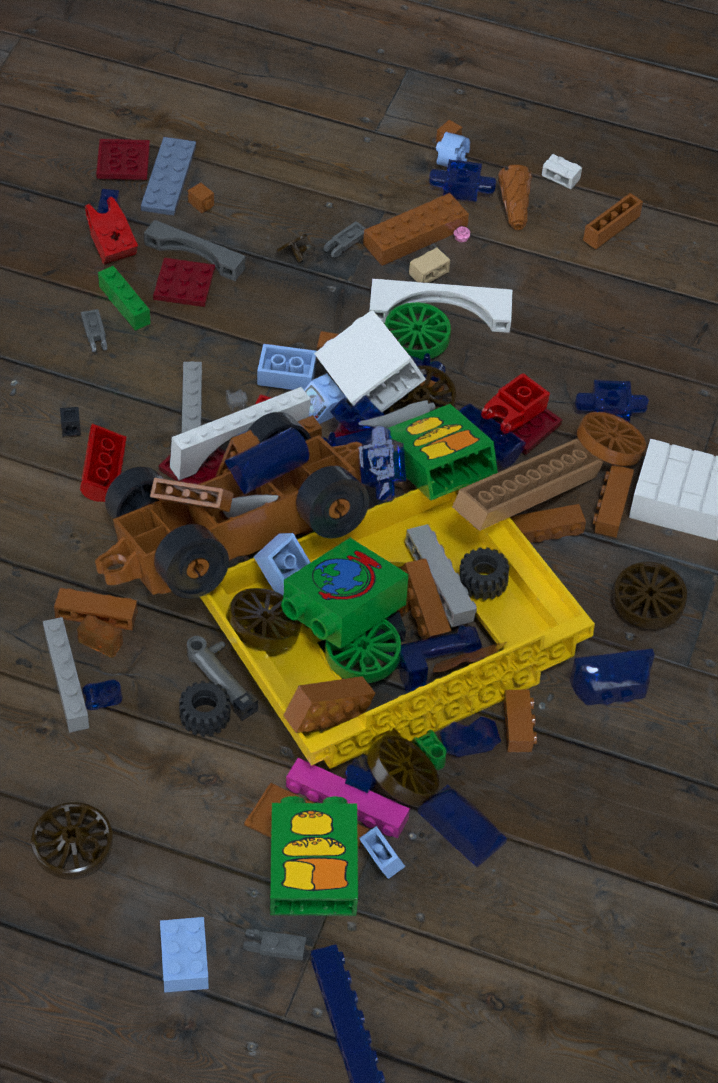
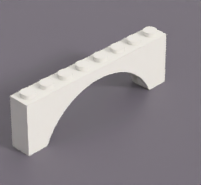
M372 279L369 312L373 310L383 323H385L388 314L400 305L412 302H438L457 305L475 313L486 322L491 331L510 333L512 290Z
M299 387L172 437L171 470L179 480L196 474L199 467L214 450L230 438L248 430L257 419L268 413L284 412L291 415L296 421L309 417L311 398L302 387Z

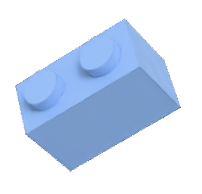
M377 826L359 838L388 879L405 867Z

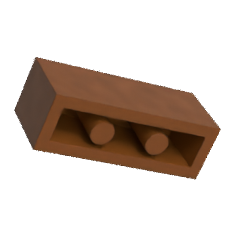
M505 690L503 701L507 752H532L533 744H537V733L533 732L535 715L531 714V710L534 709V698L530 697L529 690Z

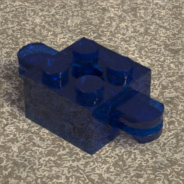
M449 159L447 171L433 169L429 175L431 186L444 187L443 196L450 193L455 199L476 202L478 192L492 194L496 189L495 178L481 176V163Z
M594 380L592 393H578L576 395L575 407L579 411L613 414L630 423L632 413H645L647 411L649 400L645 395H631V381Z
M377 426L372 430L373 444L359 446L361 484L372 488L376 487V498L384 502H391L395 499L394 483L406 481L404 444L391 439L390 429Z

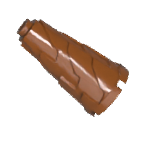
M509 165L508 170L505 171V167L500 170L498 181L509 224L515 230H521L527 223L532 173L531 170L529 172L526 166Z

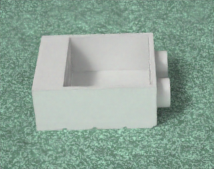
M650 439L634 493L629 518L717 541L718 456L715 457L712 454L696 450L691 451L692 449L673 444L669 445V443Z

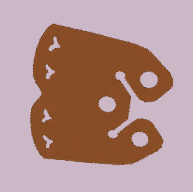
M507 642L491 645L439 662L435 665L433 672L451 669L458 666V663L465 661L481 660L496 653Z

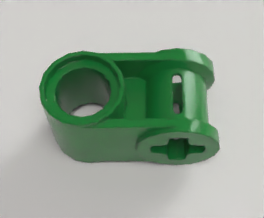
M430 729L427 731V734L412 739V743L427 755L436 770H440L445 766L446 748L433 730Z

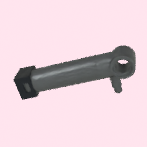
M191 637L187 641L188 659L196 663L210 681L214 682V685L220 684L222 689L225 688L227 690V695L230 696V704L233 706V712L241 721L258 711V699L251 691L247 692L215 656V653L225 647V643L221 641L208 648L203 637Z

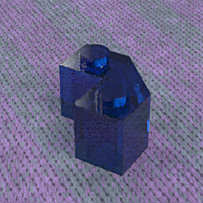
M365 395L353 407L342 399L330 411L350 432L372 429L373 427L359 425L358 423L385 415Z
M483 716L468 726L454 721L440 731L446 753L457 757L490 751L501 742L495 721Z

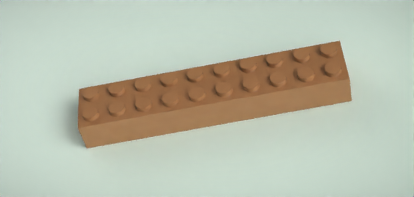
M577 438L460 489L452 507L475 528L481 531L595 478L604 461L590 453Z

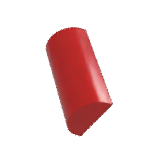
M92 424L90 427L80 491L90 500L105 502L109 486L121 474L127 437Z

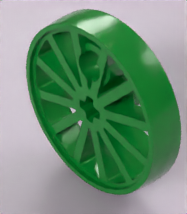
M412 302L394 308L385 320L384 325L388 329H396L390 331L395 338L401 337L397 340L401 346L410 342L408 348H403L412 360L422 361L437 357L446 350L450 343L451 326L449 319L440 309L430 304ZM415 314H421L418 321ZM426 315L431 316L424 321ZM425 343H428L432 348L427 349ZM414 345H420L421 350H414Z
M384 619L372 628L367 637L365 632L361 637H357L341 649L326 639L325 656L331 669L340 677L347 679L363 676L367 683H372L386 678L396 669L401 658V640L395 627ZM380 629L385 631V633L375 637ZM389 639L394 641V643H383ZM332 651H344L335 656L332 654ZM384 652H395V655L392 657ZM351 658L346 667L339 663ZM377 659L387 663V665L381 667ZM357 662H360L359 672L352 670Z

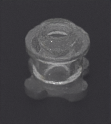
M238 389L237 392L230 393L229 390H226V401L231 412L234 411L233 407L241 405L244 407L245 402H248L245 391L242 392L241 389Z

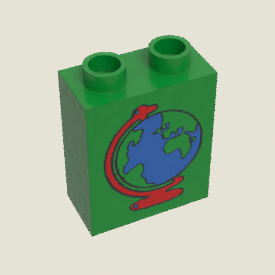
M350 537L284 579L281 606L288 618L299 620L312 629L319 639H327L341 649L406 605L409 574Z

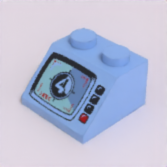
M328 374L312 380L304 389L311 398L309 417L313 415L319 424L346 412L347 397Z

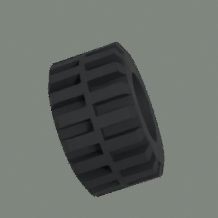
M480 547L476 551L473 549L470 550V554L466 553L460 565V581L463 587L467 588L470 597L473 595L475 599L483 598V600H487V598L494 599L496 595L499 597L502 595V592H505L508 586L509 564L507 558H504L502 553H498V550L495 549L490 550L487 547L482 549ZM486 572L489 573V575H481L479 573Z
M201 681L200 684L195 682L192 683V687L188 686L185 688L186 692L183 691L179 699L181 723L188 732L192 730V734H200L201 737H205V734L213 736L214 732L218 734L221 732V728L225 729L227 727V722L230 721L231 705L230 696L227 695L225 688L222 689L220 684L214 685L213 681H209V683ZM202 705H209L214 707V709L209 712H200L196 710L197 707Z

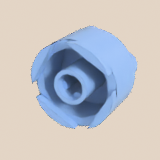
M445 132L442 141H439L436 146V151H438L437 164L461 170L467 161L465 155L470 151L469 138Z

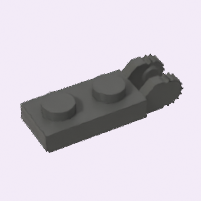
M355 221L332 237L324 245V251L330 252L333 250L331 256L334 258L340 256L343 251L364 238V230L366 228Z
M99 310L81 312L82 322L87 340L90 342L91 351L96 352L97 348L94 341L101 340L103 351L107 350L106 335Z
M256 929L246 930L245 937L260 940L261 945L257 942L245 941L243 949L260 953V955L303 960L306 937L267 931L261 932Z

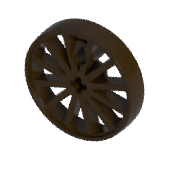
M425 365L417 366L423 375H427L424 385L420 386L419 384L403 396L407 397V399H399L388 409L392 413L410 404L426 400L428 404L434 403L436 407H443L448 404L456 407L457 395L454 383L446 373L438 368ZM432 376L440 379L432 387H429ZM444 384L449 388L448 390L436 392ZM452 396L451 402L438 400Z
M639 562L626 567L619 574L614 584L612 599L617 612L629 623L645 629H660L672 625L682 616L687 603V589L680 575L670 567L656 562ZM638 573L640 575L641 581L637 579L633 574ZM646 573H654L651 584ZM658 575L665 577L655 586ZM624 580H627V581L630 582L632 585L626 584V583H622V582H623ZM671 582L675 585L672 587H666ZM679 594L681 595V598L674 597L671 595ZM669 604L678 606L679 608L675 610ZM639 607L644 608L642 616L634 613ZM659 608L666 612L668 616L662 617ZM648 610L653 611L655 618L646 617Z
M250 588L237 593L230 602L226 612V619L242 642L251 647L266 651H278L292 646L298 639L302 622L291 620L283 612L281 606L282 594L263 588Z
M384 735L370 747L367 754L369 768L377 782L391 796L405 804L421 806L426 804L435 795L439 788V776L436 768L427 755L414 743L401 736Z
M67 802L56 805L42 814L33 828L31 844L34 856L43 870L57 878L74 880L92 875L106 863L112 850L113 834L109 820L99 809L86 803ZM70 813H81L77 823L72 825ZM65 814L67 826H62L55 818ZM87 816L95 819L87 826L82 827ZM50 823L58 832L43 828ZM100 825L105 829L101 832L91 833ZM39 836L53 840L38 843ZM107 839L106 845H99L98 841ZM88 848H93V849H94V850H92V851H85V849H88ZM55 849L46 857H42L39 853L41 851ZM77 852L89 865L79 867ZM72 853L75 869H64ZM63 854L61 861L57 867L50 864L52 861H54L56 858Z

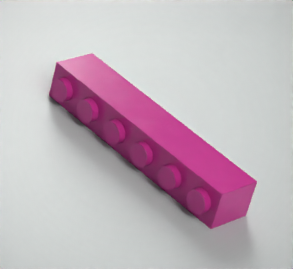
M297 758L286 776V787L290 791L300 793L313 802L323 803L325 798L338 796L347 799L348 803H357V820L370 828L377 826L387 836H393L398 839L409 819L410 808L320 767L311 766L309 762Z

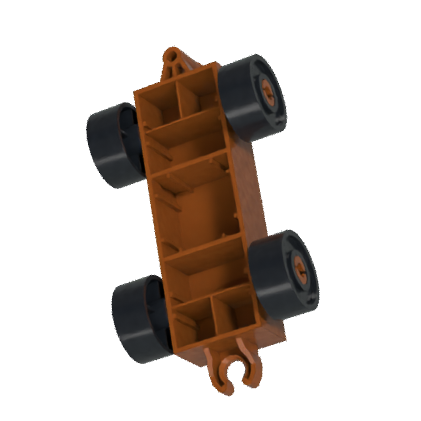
M272 412L263 415L247 430H251L254 436L258 437L261 445L254 461L198 484L225 489L234 493L233 498L250 495L279 496L273 502L264 503L265 505L234 518L226 517L223 511L165 502L152 498L150 495L154 478H164L156 470L149 467L128 469L114 479L106 493L105 506L109 516L113 519L118 542L95 560L97 572L99 574L104 573L107 585H118L140 578L153 595L172 591L179 597L192 599L208 594L222 582L227 573L230 560L234 564L243 561L244 559L238 558H246L247 555L263 549L280 533L304 535L314 530L319 536L331 539L347 535L362 522L369 506V495L365 488L369 483L366 472L363 445L359 442H352L347 445L331 447L320 435L311 438L308 431L287 413ZM114 565H124L115 570L108 569Z

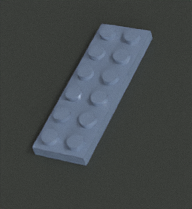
M163 137L141 204V211L175 215L196 149L195 141Z

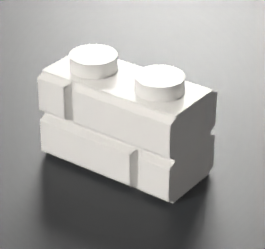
M552 154L549 160L544 163L542 176L572 189L581 178L582 167L565 160L563 157Z

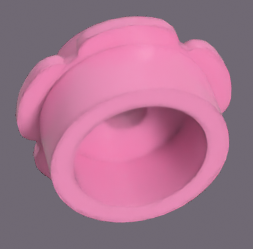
M463 226L457 228V230H454L455 239L458 242H466L470 237V230Z

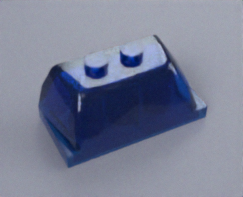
M653 649L575 658L570 678L571 686L578 698L586 705L611 704L613 702H629L643 699L646 697L650 686V672L655 656Z
M446 785L418 808V814L476 867L481 865L507 842V838L476 806L449 785Z

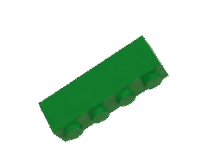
M111 266L98 272L100 289L132 328L136 331L149 325L150 309L117 269Z

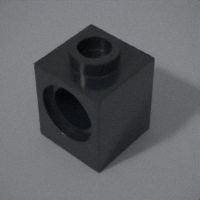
M79 407L60 408L62 437L81 435Z

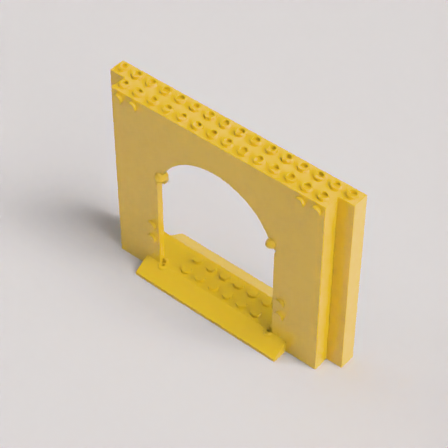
M416 489L367 510L362 522L347 535L331 539L321 537L314 532L297 539L310 562L351 537L396 567H401L407 562L415 561L405 543L407 529L428 524L431 530L435 532L438 543L443 546L446 557L451 560L452 567L459 576L461 560L464 558V555L466 553L470 554V550L474 549L476 551L480 547L482 549L487 547L490 550H498V553H502L504 558H507L509 564L508 586L505 592H502V595L499 597L496 595L494 599L487 598V600H483V598L475 599L473 595L470 597L471 601H474L476 604L477 612L475 616L497 644L507 642L501 648L502 651L487 656L478 662L471 663L469 666L436 679L425 686L418 687L412 692L401 695L336 727L296 733L283 716L299 685L342 679L329 666L325 653L317 643L321 639L313 633L312 629L302 623L298 639L292 646L278 651H266L251 647L242 642L226 619L229 604L237 593L250 588H263L274 591L254 558L228 568L222 582L214 590L201 596V599L311 766L324 760L331 769L361 754L364 762L367 764V754L370 747L382 736L397 735L412 742L414 737L419 738L427 734V731L430 729L436 732L503 701L505 690H527L540 684L541 671L574 657L576 644L593 636L595 623L510 517L479 531L452 507L459 490L430 501L419 489ZM486 572L479 573L481 575H489V573Z

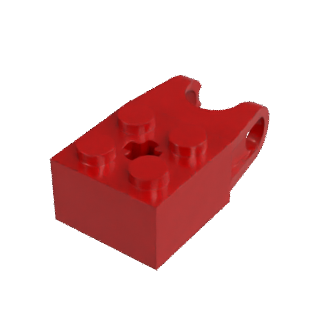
M109 197L107 200V213H98L90 204L85 205L91 237L104 265L135 255L138 248L127 219L113 197Z
M522 373L498 390V393L484 406L481 416L484 419H491L493 417L503 419L500 431L504 434L523 426L544 411L548 405L550 392Z

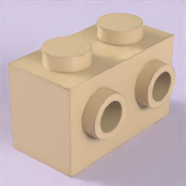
M435 248L410 262L409 275L417 282L430 283L449 272L450 259L438 248Z

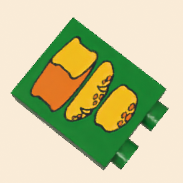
M451 404L384 429L389 461L430 501L498 473L494 441Z
M298 796L284 797L280 803H272L270 915L356 916L358 905L357 803H348L347 799L338 796L325 798L323 803H306L304 798Z

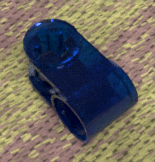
M114 679L90 683L82 688V692L86 697L85 706L88 710L118 705L123 699L121 685Z

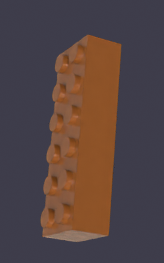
M448 193L365 229L363 245L383 266L453 235L454 230L461 226L467 228L469 213Z

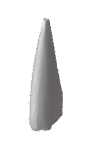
M427 400L413 403L390 414L361 421L358 424L389 428L435 410V404H428Z
M250 495L232 498L230 512L223 511V513L228 518H234L263 506L266 502H273L279 496Z

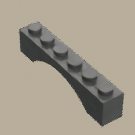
M154 220L144 232L146 246L159 251L181 250L197 254L214 264L221 276L236 281L245 269L244 255L157 220Z

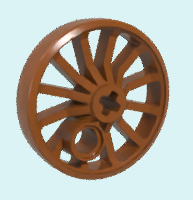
M591 412L582 419L577 428V436L581 444L594 456L608 463L619 466H632L637 464L644 454L646 441L641 432L628 421L613 414Z

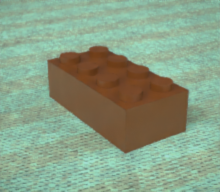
M363 676L299 685L283 716L296 733L336 727L365 713L371 704L375 692Z

